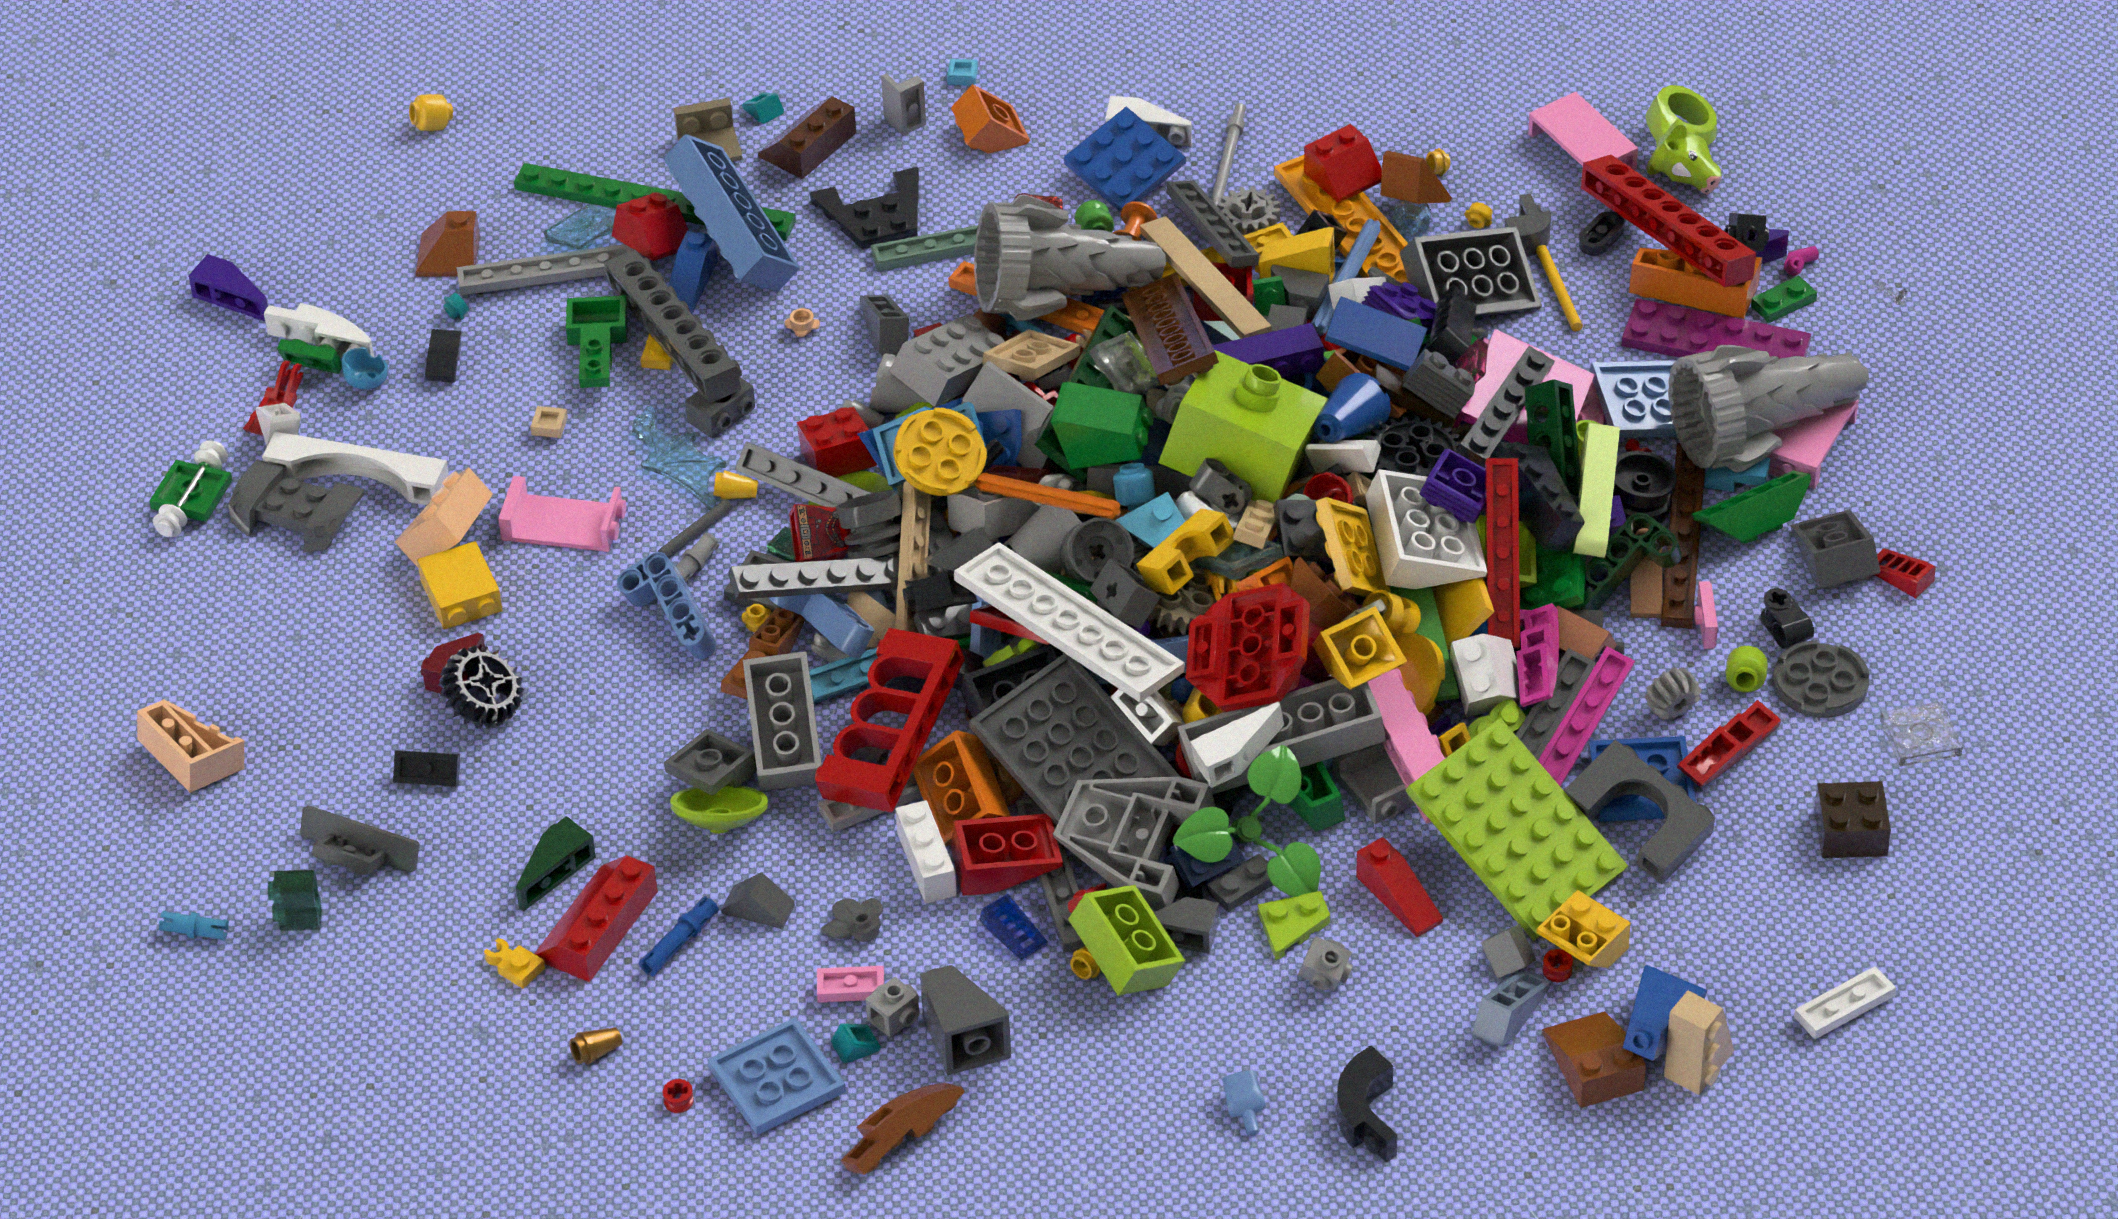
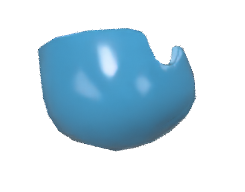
M354 348L343 354L342 373L345 381L350 386L357 389L370 390L379 387L385 382L388 376V364L383 360L381 354H378L377 357H372L368 353L367 348Z

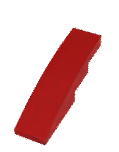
M1756 700L1742 714L1738 713L1724 727L1719 726L1677 765V768L1702 788L1758 746L1780 726L1781 719L1759 700Z

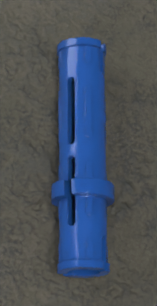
M703 896L687 914L683 913L677 919L678 923L639 960L641 969L646 974L655 976L692 937H697L701 933V928L719 911L717 904L711 898Z

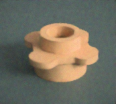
M799 308L794 310L790 314V318L785 320V327L792 329L797 337H804L812 329H818L820 321L814 319L813 313L809 309Z

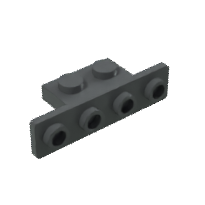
M310 805L303 808L300 835L317 841L313 844L312 856L323 859L325 863L341 865L361 875H369L384 864L410 873L417 869L420 846L418 841Z

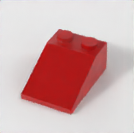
M1047 814L954 821L951 850L962 896L997 893L1062 867L1063 861L1059 845L1053 836L1055 830L1052 818Z

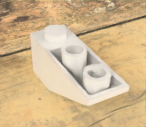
M1110 96L1106 122L1127 106L1171 145H1192L1191 121L1140 98Z
M1276 702L1267 707H1262L1256 712L1231 721L1223 727L1190 741L1194 762L1211 788L1241 775L1281 730L1284 722L1280 703Z

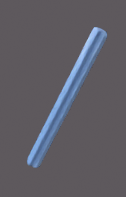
M1366 220L1333 283L1356 277L1381 231L1379 228L1381 223L1378 220ZM1329 290L1311 322L1320 336L1327 332L1334 312Z

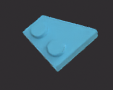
M1168 492L1115 520L1131 535L1136 537L1138 542L1152 549L1157 547L1185 522Z

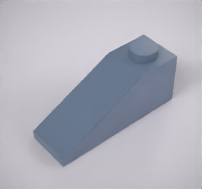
M1520 970L1481 999L1472 1034L1482 1038V1041L1488 1045L1504 1046L1518 1034L1550 989L1552 982L1527 971Z

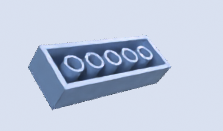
M685 134L663 158L670 168L668 170L669 174L679 182L682 187V194L691 201L695 208L694 213L705 223L708 228V235L721 248L720 254L733 267L734 276L742 283L748 282L763 290L766 288L779 292L800 269L799 265L723 147Z

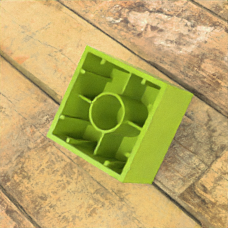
M1214 350L1219 363L1213 365L1214 367L1210 371L1198 374L1182 399L1158 463L1194 477L1204 459L1207 457L1213 458L1250 484L1253 491L1251 500H1266L1274 505L1276 500H1281L1306 456V446L1311 443L1315 433L1314 424L1316 418L1328 398L1282 379L1280 374L1271 367L1261 364L1249 365Z

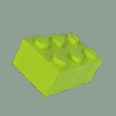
M1136 885L1085 893L1068 918L1118 996L1166 987L1185 963V959Z

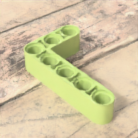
M1588 423L1579 457L1581 480L1577 507L1585 523L1574 540L1573 553L1605 558L1609 537L1620 427Z

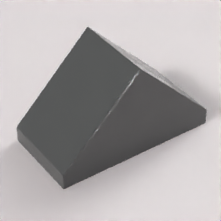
M761 872L734 885L721 911L725 915L783 929L795 906V901Z

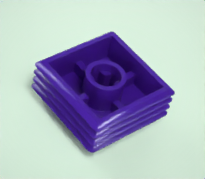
M1383 282L1382 285L1369 286L1370 291H1367L1368 296H1364L1365 301H1362V304L1406 321L1419 317L1422 326L1427 328L1425 335L1431 333L1436 304L1417 294L1418 289L1414 285L1403 282L1401 286H1395L1391 283Z
M1444 449L1419 494L1430 505L1440 506L1453 513L1457 520L1474 524L1486 505L1485 468L1450 449Z

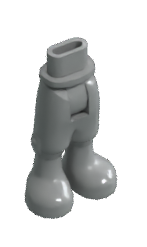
M1192 374L1185 376V379L1176 385L1168 386L1165 384L1168 391L1156 404L1155 412L1158 417H1162L1168 423L1173 424L1182 399L1195 381Z

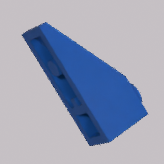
M687 231L678 249L668 287L672 286L678 299L680 301L684 300L689 307L690 313L693 314L718 262L716 241L708 234Z

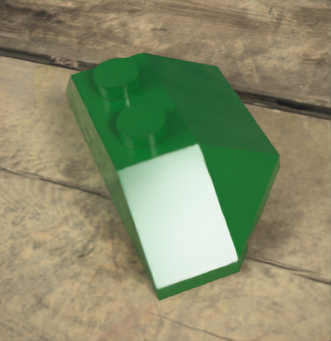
M1794 470L1762 485L1693 513V520L1726 538L1739 540L1740 543L1755 541L1758 538L1757 535L1763 532L1780 530L1783 528L1784 523L1795 518L1812 480L1811 475Z

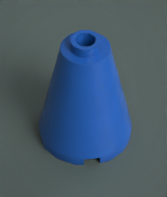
M1353 373L1341 379L1316 418L1314 428L1317 435L1322 440L1332 443L1370 433L1372 429H1379L1380 424L1388 420L1391 411L1390 398L1379 387L1381 383L1364 373Z

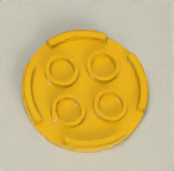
M935 407L934 410L922 411L915 415L912 414L902 423L894 440L893 455L899 472L912 486L928 494L949 496L967 490L976 482V479L984 469L987 449L976 429L977 426L969 418L951 409Z
M1403 633L1400 636L1394 637L1407 660L1406 664L1398 667L1401 672L1405 689L1413 693L1418 712H1423L1426 717L1436 704L1434 700L1439 691L1441 681H1445L1444 657L1437 644L1427 637L1417 633Z

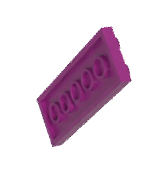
M1636 298L1622 336L1621 346L1680 358L1706 351H1714L1720 345H1736L1758 351H1767L1769 357L1777 356L1778 359L1793 356L1806 357L1811 342V333Z

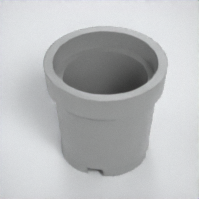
M1043 504L1003 545L1041 570L1061 575L1063 566L1060 561V547L1063 539L1073 527L1082 522L1072 510ZM1097 547L1088 549L1092 553L1091 557L1099 556L1097 554Z

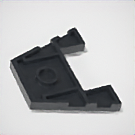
M918 167L893 172V182L898 190L897 193H888L873 199L859 200L848 205H843L835 186L810 192L811 203L815 207L819 206L824 210V215L829 220L836 221L840 225V230L862 250L870 248V245L918 236Z

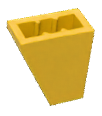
M1327 227L1265 243L1262 254L1259 255L1258 265H1255V272L1259 273L1260 279L1271 277V266L1279 265L1329 275V285L1332 284L1335 275L1334 228Z

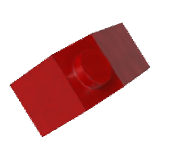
M1384 837L1357 851L1356 877L1416 937L1443 923L1442 915L1405 858Z

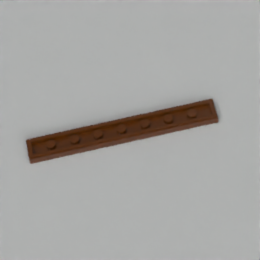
M1677 443L1674 468L1677 474V483L1674 495L1672 496L1669 531L1676 536L1682 556L1677 565L1665 570L1661 627L1692 629L1701 524L1693 520L1692 514L1702 510L1705 468L1702 469L1696 466L1688 458L1681 444ZM1672 546L1667 547V552L1671 550Z

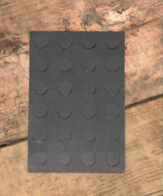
M1065 653L969 721L968 726L1044 813L1052 818V822L1056 826L1077 780L1181 777L1082 665Z

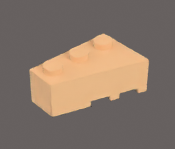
M469 467L459 474L456 471L451 473L442 482L444 487L432 496L429 504L395 541L397 546L417 567V559L448 550L459 543L492 497L493 493Z
M165 699L137 711V740L190 793L244 769L243 739L237 736L231 739L220 733L219 727L214 724L208 727L196 721V715Z

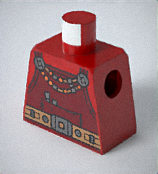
M794 504L789 513L795 562L841 560L846 556L849 545L845 544L844 538L850 533L855 532L856 529L841 528L836 507Z

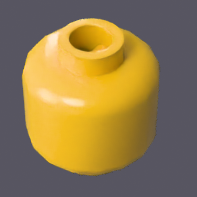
M442 94L418 95L409 106L410 121L420 131L444 130L447 127L448 121L453 118L452 104L447 103L446 98Z

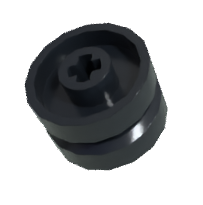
M1631 451L1617 456L1613 496L1620 495L1626 520L1633 514L1645 513L1658 523H1663L1669 515L1672 496L1674 495L1677 483V474L1673 466L1663 457L1651 452Z

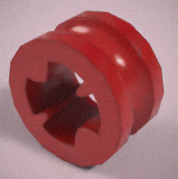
M1562 949L1548 951L1543 958V975L1552 982L1559 983L1568 980L1572 976L1573 958Z
M673 1079L664 1085L662 1092L664 1106L667 1110L673 1113H683L693 1106V1089L688 1081ZM681 1093L680 1098L676 1099V1094Z

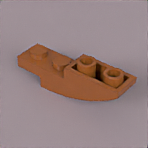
M777 607L749 639V650L721 681V692L748 700L743 660L789 654L800 634L805 618L800 614Z
M948 1083L933 1084L914 1089L884 1104L856 1127L863 1135V1138L840 1161L851 1172L865 1175L873 1171L880 1164V1159L889 1150L896 1148L902 1143L904 1135L920 1138L928 1134L933 1129L934 1123L944 1113L951 1111L957 1105V1100L965 1093L964 1089Z

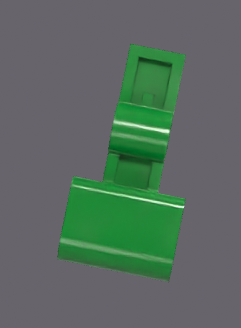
M626 295L567 298L568 346L580 345V388L610 387V370H612L611 343L628 342Z

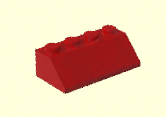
M627 855L601 865L534 954L542 958L544 964L590 982L657 894L655 866Z

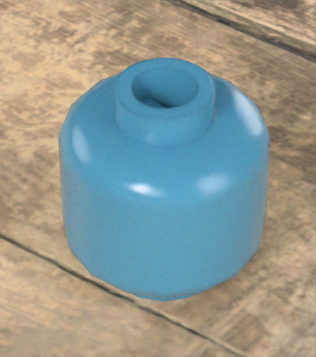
M1129 463L1119 467L1120 471L1116 472L1113 476L1115 498L1120 505L1127 506L1129 511H1133L1155 498L1154 478L1150 469L1145 468L1143 463Z

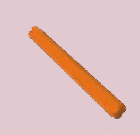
M982 473L976 479L975 487L979 491L1109 519L1119 517L1121 513L1119 510L1120 504L1115 500L988 473Z

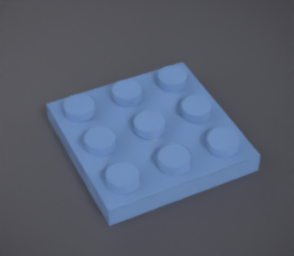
M1675 361L1594 362L1591 364L1589 372L1595 374L1592 381L1607 424L1620 427L1619 438L1677 436L1671 417L1668 397V380L1671 367H1673Z
M796 1017L707 1059L708 1068L757 1135L846 1092L845 1082Z

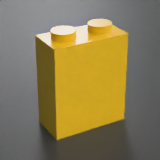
M476 541L417 559L420 581L443 630L503 611L500 590Z

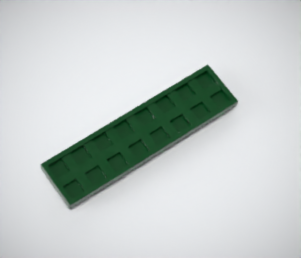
M1111 304L1104 310L1067 382L1131 393L1142 370L1122 346V340L1138 333L1133 322ZM1055 403L1034 445L1044 455L1049 456L1064 468L1068 474L1074 476L1082 483L1087 478L1088 467L1070 468L1051 424L1056 406Z

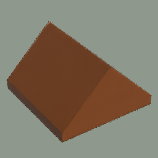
M1388 150L1383 154L1380 195L1416 204L1449 203L1452 200V197L1424 158Z

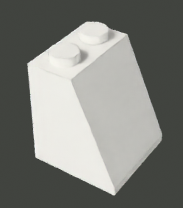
M1483 633L1452 641L1449 657L1466 718L1490 712L1497 704L1505 700L1513 699L1516 704H1520L1518 666L1511 640Z

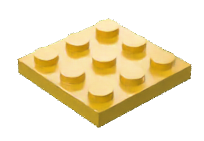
M1328 497L1315 501L1318 510L1316 512V519L1325 533L1327 540L1325 542V549L1334 563L1336 570L1334 571V579L1337 586L1344 592L1367 597L1376 590L1391 593L1390 586L1385 584L1367 510Z

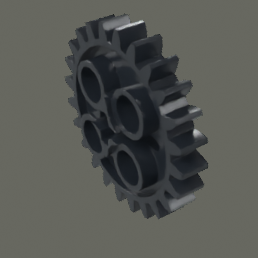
M1403 416L1402 422L1399 423L1392 418L1390 419V426L1382 423L1379 430L1372 429L1371 436H1366V440H1377L1381 447L1374 472L1368 473H1375L1376 475L1378 469L1428 477L1444 449L1457 451L1461 444L1459 442L1460 435H1452L1451 427L1442 429L1443 422L1441 421L1435 425L1431 424V418L1420 422L1418 416H1415L1413 421H1409Z

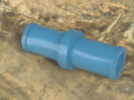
M165 910L160 915L161 918H164V921L159 920V931L187 934L188 938L196 939L197 936L225 941L227 938V933H224V930L229 929V921L226 919L201 917L200 913L196 912L187 915L167 912Z

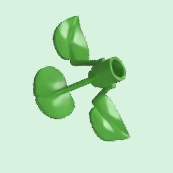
M1280 745L1260 754L1251 763L1247 775L1249 786L1255 794L1265 796V799L1254 811L1250 812L1249 816L1234 820L1230 828H1228L1229 818L1224 810L1216 807H1206L1190 815L1180 825L1172 841L1174 845L1185 850L1195 859L1207 863L1218 862L1229 854L1232 848L1230 834H1232L1236 843L1246 844L1253 842L1256 846L1260 845L1278 854V856L1270 859L1266 866L1267 875L1277 889L1293 897L1318 891L1321 863L1318 854L1311 846L1301 842H1294L1288 844L1284 851H1282L1278 846L1259 838L1262 827L1256 818L1270 803L1271 798L1279 804H1287L1296 797L1300 790L1301 770L1296 757L1285 745Z

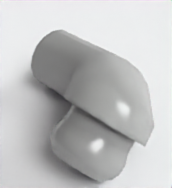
M821 633L814 635V642L811 643L812 651L827 662L832 663L850 657L839 649L829 646L830 641Z

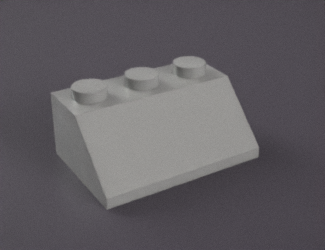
M990 361L983 365L962 399V404L965 402L973 403L976 413L1009 409L1021 410L1022 445L1029 431L1044 426L1054 407Z

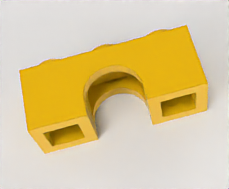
M1200 508L1136 565L1144 581L1154 591L1173 595L1194 577L1188 564L1202 556L1217 557L1235 541L1233 539L1234 531L1225 513Z

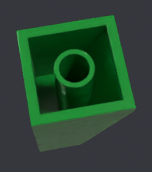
M1063 382L1051 424L1070 468L1078 469L1141 459L1144 446L1148 443L1149 428L1153 425V413L1151 408L1146 406L1142 395Z

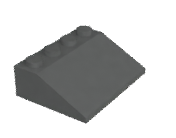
M1517 226L1414 237L1400 252L1408 281L1418 289L1419 296L1431 300L1435 304L1450 287L1456 285L1477 306L1475 316L1533 310L1542 307Z

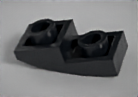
M432 329L425 370L426 381L456 382L462 331Z

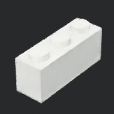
M927 800L895 808L897 834L925 904L957 896L955 869Z

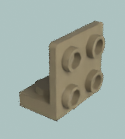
M729 97L673 108L678 141L687 134L723 147L732 162L743 159L733 126L732 105Z

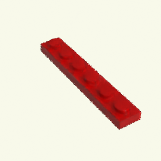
M1486 458L1487 591L1495 611L1487 619V634L1509 639L1512 642L1513 649H1519L1518 458Z

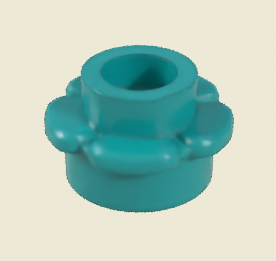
M455 292L449 297H444L446 303L443 305L446 313L452 319L459 317L463 320L464 315L470 311L465 301Z

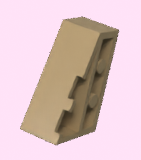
M1687 990L1669 1014L1664 1077L1699 1095L1707 1085L1711 1086L1714 1084L1721 1067L1733 1054L1734 1048L1724 1009Z

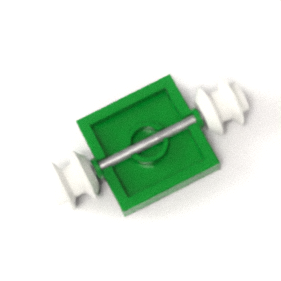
M209 440L202 442L200 450L194 454L196 464L175 460L149 500L151 509L159 511V514L153 518V524L158 533L166 537H177L181 533V527L187 524V518L203 522L208 521L232 483L231 472L221 470L222 464L228 459V453L222 444Z

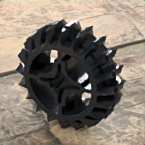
M474 645L468 650L466 648L459 650L457 654L452 655L448 659L447 664L441 670L440 674L442 677L438 685L443 688L440 697L448 699L445 708L452 707L455 710L453 717L461 715L464 717V725L473 721L476 729L483 724L489 729L494 727V725L498 727L503 725L515 715L516 710L521 706V697L525 690L520 687L523 678L515 676L517 667H510L508 665L509 657L501 659L499 657V650L490 653L487 646L479 650ZM467 670V681H463L462 672ZM500 693V703L496 704V694Z

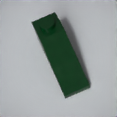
M566 816L558 823L551 825L542 834L516 885L518 906L523 912L596 857L593 835Z

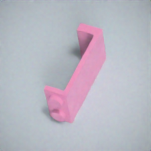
M1573 92L1529 113L1528 135L1532 138L1546 132L1582 166L1583 162L1613 155L1633 170H1637L1638 147L1577 92Z
M1859 399L1851 403L1822 409L1824 414L1800 419V422L1795 426L1775 430L1774 435L1781 438L1782 447L1772 451L1767 456L1770 458L1768 474L1780 477L1793 470L1809 473L1812 480L1808 487L1815 489L1820 479L1821 464L1846 422L1854 424L1857 420Z
M513 476L498 518L501 540L609 552L612 541L618 539L619 520L625 517L626 501L622 500L620 487H614L609 503L527 494L525 477Z

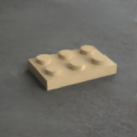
M1028 329L984 352L982 364L984 365L990 361L1006 373L1019 375V378L1025 381H1035L1037 378L1078 357L1080 354V344Z

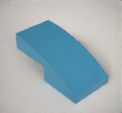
M1766 457L1738 473L1726 466L1716 469L1712 467L1707 468L1704 488L1734 492L1736 483L1762 485L1767 480L1770 458Z

